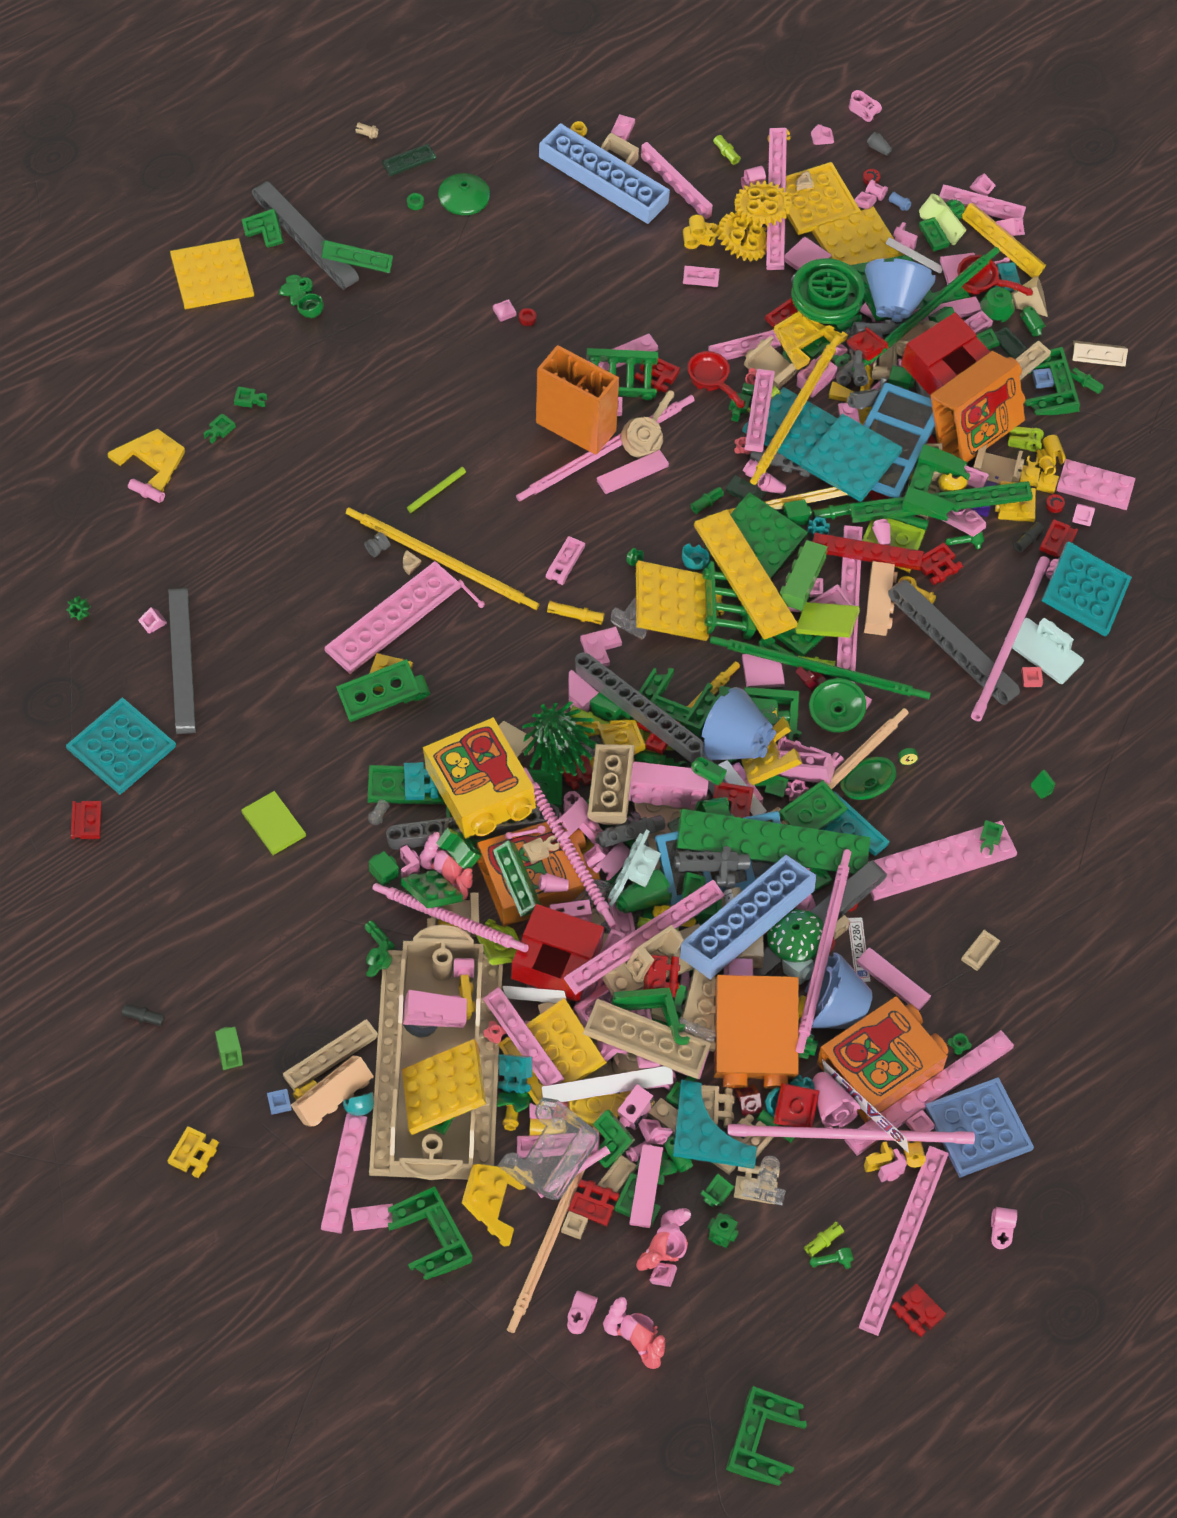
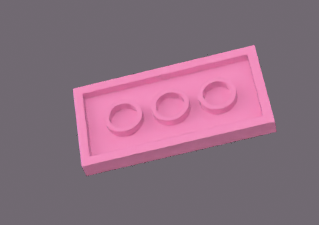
M1065 459L1056 491L1127 510L1136 478Z

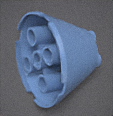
M876 259L869 262L865 267V274L877 311L876 315L892 318L894 322H902L903 319L909 318L935 283L936 276L931 274L932 270L916 262L903 259H894V262H884L885 259Z
M738 687L729 689L728 692L730 693L725 697L722 695L719 697L705 721L702 731V737L705 738L703 745L705 757L711 760L765 757L768 750L767 747L770 741L774 739L776 731L746 691Z

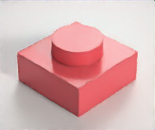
M1022 667L1023 687H1042L1041 667Z

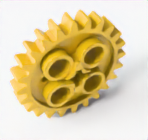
M757 181L756 185L750 183V187L745 185L744 190L740 189L739 194H736L735 211H737V216H741V220L746 219V224L753 222V226L759 224L762 227L763 224H766L769 227V223L775 226L776 221L781 223L782 218L786 219V214H789L791 209L788 192H784V187L779 189V184L773 186V182L766 184V181H764L763 184H760Z
M737 211L735 214L730 212L729 215L726 214L717 226L718 239L723 240L721 245H726L725 250L730 249L731 255L735 253L737 258L742 256L743 261L746 258L749 261H752L753 258L757 261L767 253V232H765L767 227H760L759 224L753 226V222L746 224V219L741 220V216H737Z

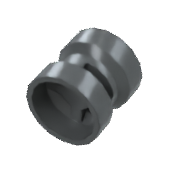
M378 532L373 539L367 540L364 545L371 556L377 557L382 550L390 547V542L382 532Z

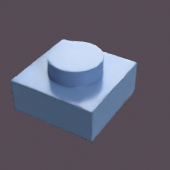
M1050 368L1033 370L1032 377L1036 388L1053 387L1054 380Z
M287 1089L267 1093L271 1115L292 1110Z

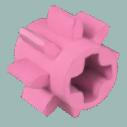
M795 778V781L792 783H787L785 795H789V801H794L807 792L809 787H805V781Z

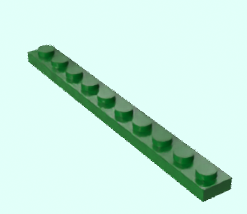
M1029 481L932 493L958 505L959 509L1031 501L1033 498ZM905 497L849 504L852 523L919 514L902 509Z

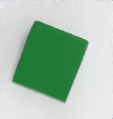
M1043 770L1031 783V787L1039 798L1043 799L1053 793L1055 782L1046 770Z

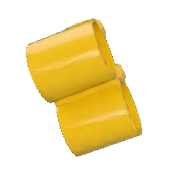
M693 215L689 218V226L683 229L685 247L695 249L700 244L706 246L714 245L715 238L719 236L717 234L718 225L706 223L702 215Z

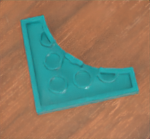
M834 791L848 809L847 812L821 830L870 837L869 852L874 856L879 854L889 845V840Z
M681 1080L673 1156L754 1169L757 1147L733 1139L714 1123L703 1102L702 1083Z

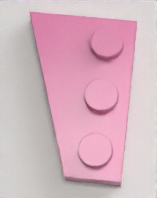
M970 508L959 509L957 513L951 510L946 514L949 517L948 520L944 521L973 537L986 528V522L976 511Z

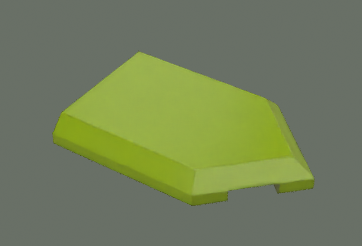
M488 919L485 923L488 928L491 927L501 933L511 935L514 940L520 942L513 928L500 926L492 919ZM476 935L479 943L484 944L483 951L491 965L511 963L517 949L512 947L506 948L502 944L494 943V941Z

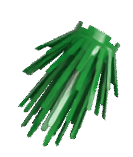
M568 702L561 709H556L558 703H554L550 709H547L545 704H542L540 707L543 712L532 715V717L538 718L537 721L522 726V729L534 727L531 732L525 735L523 742L535 734V737L524 751V756L538 742L530 768L533 769L535 761L542 756L541 770L545 773H548V770H550V774L554 776L555 781L559 780L558 769L560 773H564L563 766L566 773H572V776L577 775V767L574 761L582 773H586V769L583 766L584 762L580 756L586 755L589 760L592 759V756L579 741L592 749H595L596 744H598L589 739L588 735L584 733H595L594 729L575 723L594 722L593 718L572 717L571 715L581 712L579 709L570 712L565 711L573 702Z

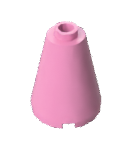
M817 1073L812 1082L814 1083V1089L819 1090L817 1106L825 1128H833L832 1126L836 1125L841 1128L851 1123L858 1115L857 1109L860 1110L858 1102L829 1073Z

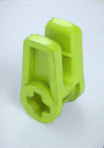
M1015 427L1009 432V447L1036 452L1038 449L1041 450V439L1044 437V432L1041 429Z

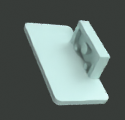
M1029 618L1024 619L1012 649L1035 666L1041 667L1043 672L1059 684L1065 683L1084 662L1082 657L1071 650L1074 639L1068 633L1056 627L1053 622L1043 618L1038 626Z
M646 829L644 834L640 833L629 851L630 854L622 866L623 869L615 881L616 884L608 896L611 899L609 906H613L623 890L627 879L646 887L661 853L644 845L650 832Z

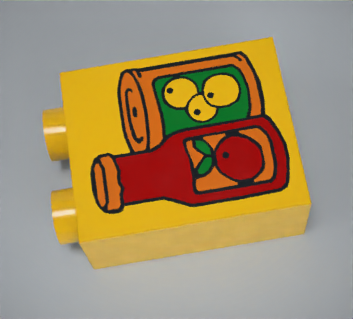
M494 717L423 747L426 770L464 838L475 834L477 836H485L491 833L498 824L509 819L514 821L522 820L530 815L532 809L536 808L534 786Z

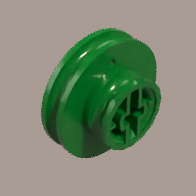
M816 259L798 269L794 276L791 296L797 310L808 319L823 324H838L850 320L859 312L863 303L865 284L859 272L849 264L836 259Z

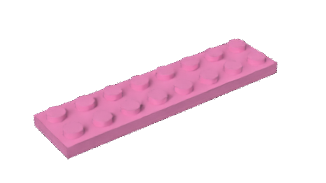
M434 561L325 646V652L349 674H352L376 655V653L380 652L460 589V583Z
M1002 821L995 822L1004 826ZM982 826L873 860L887 873V877L870 894L874 901L1015 857L1017 851L1004 826L999 845L993 844L994 850L992 855H989L990 849L987 847L983 848L981 853V845L985 842L980 840L984 827Z

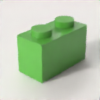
M223 1027L219 1031H215L223 1070L242 1066V1054L236 1028Z

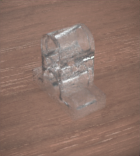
M636 597L624 612L616 607L611 612L612 624L643 640L647 629L636 627Z
M767 1156L762 1160L757 1183L745 1180L742 1196L783 1205L786 1190L775 1187L780 1167L779 1160L776 1157ZM771 1166L774 1168V1170L768 1171L765 1169V1167ZM768 1185L770 1189L764 1190L760 1186Z

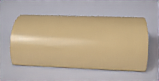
M596 744L587 814L590 820L605 825H619L626 822L635 751L634 745Z

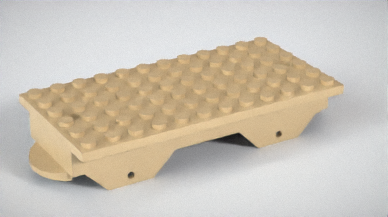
M449 925L430 926L421 930L413 938V941H403V951L388 950L389 954L392 955V962L386 970L382 969L369 1176L414 1177L427 1180H468L472 1165L494 1166L499 1045L484 1037L483 1031L489 1027L490 1021H496L499 1026L500 1023L483 998L498 987L502 990L503 964L491 965L486 955L483 954L484 944H473L474 940L470 935L458 927ZM473 958L474 978H469V981L473 983V994H471L472 1000H475L476 1010L472 1013L471 1019L466 1020L463 1028L438 1026L436 1031L427 1037H417L410 1034L403 1026V1003L408 990L446 996H459L458 982L460 978H454V959ZM415 1025L416 1027H419V1028H427V1027H428V1026H422V1025ZM475 1039L479 1048L486 1104L456 1116L445 1135L429 1128L412 1135L408 1129L402 1069Z

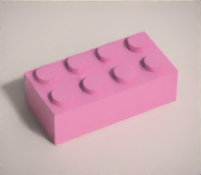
M633 762L629 801L634 803H651L656 806L668 805L674 808L685 807L695 810L698 801L706 800L708 780L694 774L691 768Z

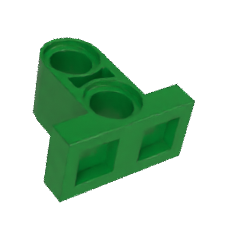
M449 828L445 830L436 842L440 848L447 850L463 869H472L482 856L475 847L477 842L474 838H464L462 833Z

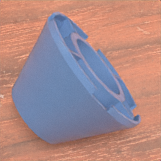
M833 953L834 956L828 957L812 1028L848 1029L863 1019L870 1008L872 990L838 953ZM810 978V980H809V982H808V985H807V987H806V989H805V992H806V993H808V989H809V985H810L811 978Z

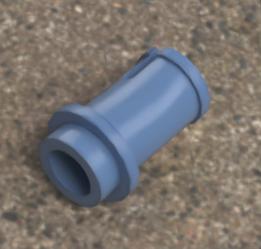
M893 192L889 197V202L900 207L902 211H907L911 206L909 198H904L896 192Z

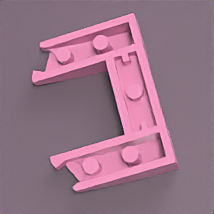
M583 797L572 804L555 823H562V826L567 829L562 834L565 839L580 828L589 840L596 845L595 836L597 833L603 832V830L600 828L599 823L588 818L589 804ZM623 842L604 847L603 851L606 856L592 870L598 873L602 868L603 872L608 873L606 880H610L622 868L630 854V850Z

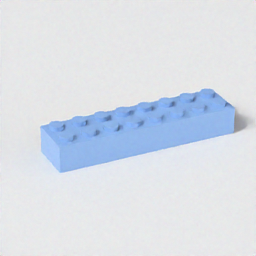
M561 123L539 143V157L647 224L669 203L670 190Z
M785 855L689 935L681 944L680 958L709 979H712L814 892L816 875Z

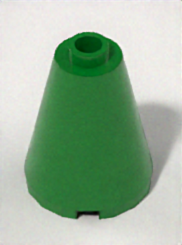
M659 869L653 870L646 887L632 882L616 899V907L619 911L626 914L652 908L655 905H665L672 899V892L668 893L667 889L670 887L669 882Z

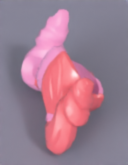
M434 832L429 836L428 841L424 845L425 849L419 856L420 865L424 869L436 870L442 874L450 884L463 894V900L468 897L469 888L472 886L473 870L471 868L463 869L448 851L440 850L436 844L440 834Z
M689 1209L669 1210L662 1215L661 1227L653 1237L650 1247L637 1260L636 1267L639 1271L656 1268L661 1260L676 1262L685 1255L688 1242L686 1236L680 1231L679 1226L689 1220L691 1216Z
M624 1297L616 1299L614 1304L610 1306L609 1314L603 1321L604 1330L610 1335H620L631 1341L632 1345L638 1350L646 1367L650 1369L660 1367L661 1357L665 1352V1337L663 1335L656 1337L658 1333L657 1326L653 1327L654 1323L648 1316L642 1313L626 1315V1299Z

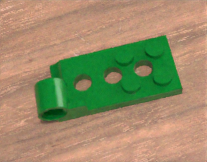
M407 659L336 686L350 722L401 702L405 704L413 700L425 699L431 694L424 676L418 675L414 677ZM398 679L402 683L400 687L394 688L391 686L392 681ZM378 686L384 688L383 693L380 695L373 693L374 689ZM360 693L366 695V699L362 702L356 701V696Z

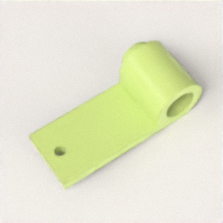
M931 194L919 209L920 217L923 220L936 218L952 245H955L966 232L965 227L947 204L936 194Z

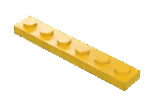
M969 203L962 214L963 219L989 242L998 247L1003 254L1015 262L1030 277H1039L1046 264L974 203Z

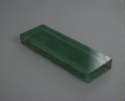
M425 144L383 160L382 165L388 175L393 176L436 159V155L429 144Z

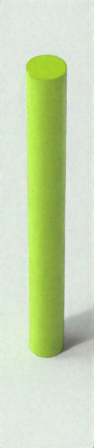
M463 467L459 468L407 507L410 513L415 511L464 475L466 470Z

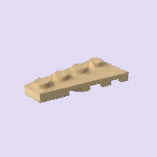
M694 968L680 1023L685 1024L684 1033L711 1043L709 1051L714 1052L715 976L709 979Z

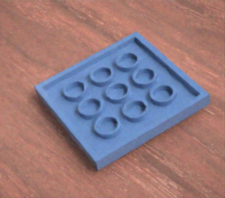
M999 1077L925 1104V1109L931 1121L935 1124L936 1132L963 1131L974 1132L975 1134L974 1144L942 1142L946 1152L949 1153L948 1156L959 1178L1034 1149Z

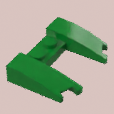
M1063 347L1050 349L1051 355L1033 370L1050 368L1057 393L1026 399L1025 405L1031 406L1035 410V415H1060L1079 412L1080 403Z
M923 444L911 484L903 501L902 509L947 521L949 517L946 514L951 510L957 513L959 506L928 493L935 472L947 475L951 473L954 477L962 476L969 480L970 474L966 473L964 466H967V462L948 452Z
M654 668L639 690V693L678 721L695 736L701 738L708 714L721 694L715 697L710 692L713 689V685L708 683L691 709L662 697L674 674V669L668 668L667 674H656V668Z
M435 1186L388 1208V1212L392 1213V1223H388L389 1231L427 1218L443 1247L408 1264L410 1270L417 1269L423 1273V1279L427 1280L443 1275L472 1262V1254Z
M753 1386L747 1396L744 1414L726 1470L779 1486L782 1482L778 1479L785 1472L791 1474L794 1471V1467L757 1454V1446L766 1418L805 1429L807 1423L806 1421H800L798 1413L799 1409L804 1408L803 1404Z

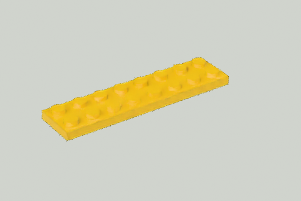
M728 510L695 521L694 527L763 639L765 640L796 628L797 621Z

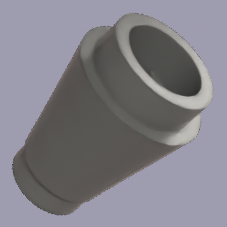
M874 132L867 141L870 148L885 156L893 149L880 133Z

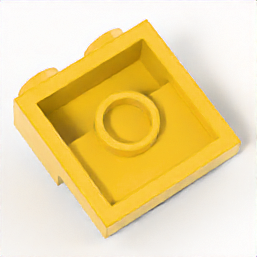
M1000 481V485L1017 483ZM1031 488L1033 495L1031 501L995 505L998 519L1034 522L1036 488Z

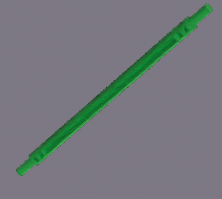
M995 246L986 255H982L883 339L887 342L888 347L890 348L988 265L990 260L1000 252L999 248ZM884 348L882 350V353H880L870 361H867L863 358L861 363L864 362L865 366L872 364L878 357H880L888 349Z
M711 636L710 643L727 647L728 650L795 667L801 666L803 669L909 697L913 695L928 700L930 698L931 692L913 688L912 685L836 667L734 639L726 640Z

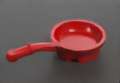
M970 255L964 258L958 265V276L982 255ZM992 260L962 286L965 291L972 294L987 292L994 285L1017 290L1026 294V296L1033 294V290L1030 287L1027 288L1018 282L999 280L998 267Z
M703 351L695 354L690 359L688 373L693 385L701 390L705 388L707 391L720 388L729 395V398L736 403L738 408L745 407V402L737 395V392L724 383L730 373V365L726 358L713 351Z

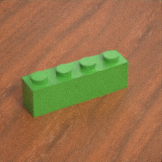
M806 540L804 547H800L798 551L799 558L794 560L792 565L793 571L788 573L786 578L787 584L782 586L780 596L788 607L803 611L826 560L828 546Z

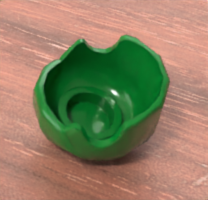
M308 293L297 301V309L305 318L319 316L324 307L322 297L317 294Z

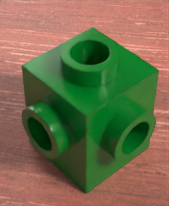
M719 1213L717 1218H712L707 1229L710 1230L708 1239L717 1245L727 1248L730 1241L734 1242L739 1233V1230H737L738 1222L728 1214L723 1215Z

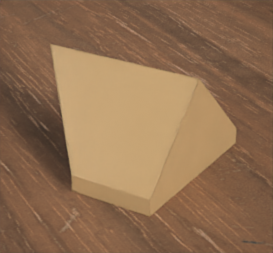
M1035 276L1023 285L1033 290L1031 296H1026V294L1017 290L1011 293L1016 309L1023 310L1024 307L1031 306L1039 315L1048 317L1044 291L1038 276Z

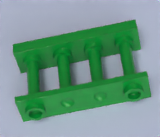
M587 348L586 360L597 366L600 362H608L609 372L615 376L616 364L618 362L627 364L626 387H619L618 396L641 397L644 400L656 398L657 389H651L652 366L658 362V352ZM636 363L645 365L644 388H633L634 365Z
M710 561L707 568H704L703 571L706 588L707 615L705 626H707V634H711L716 626L740 629L743 631V639L750 640L756 631V626L742 603L741 606L716 602V594L737 597L733 589L715 587V579H727L723 572L714 570V562ZM716 610L739 613L742 616V621L717 618Z

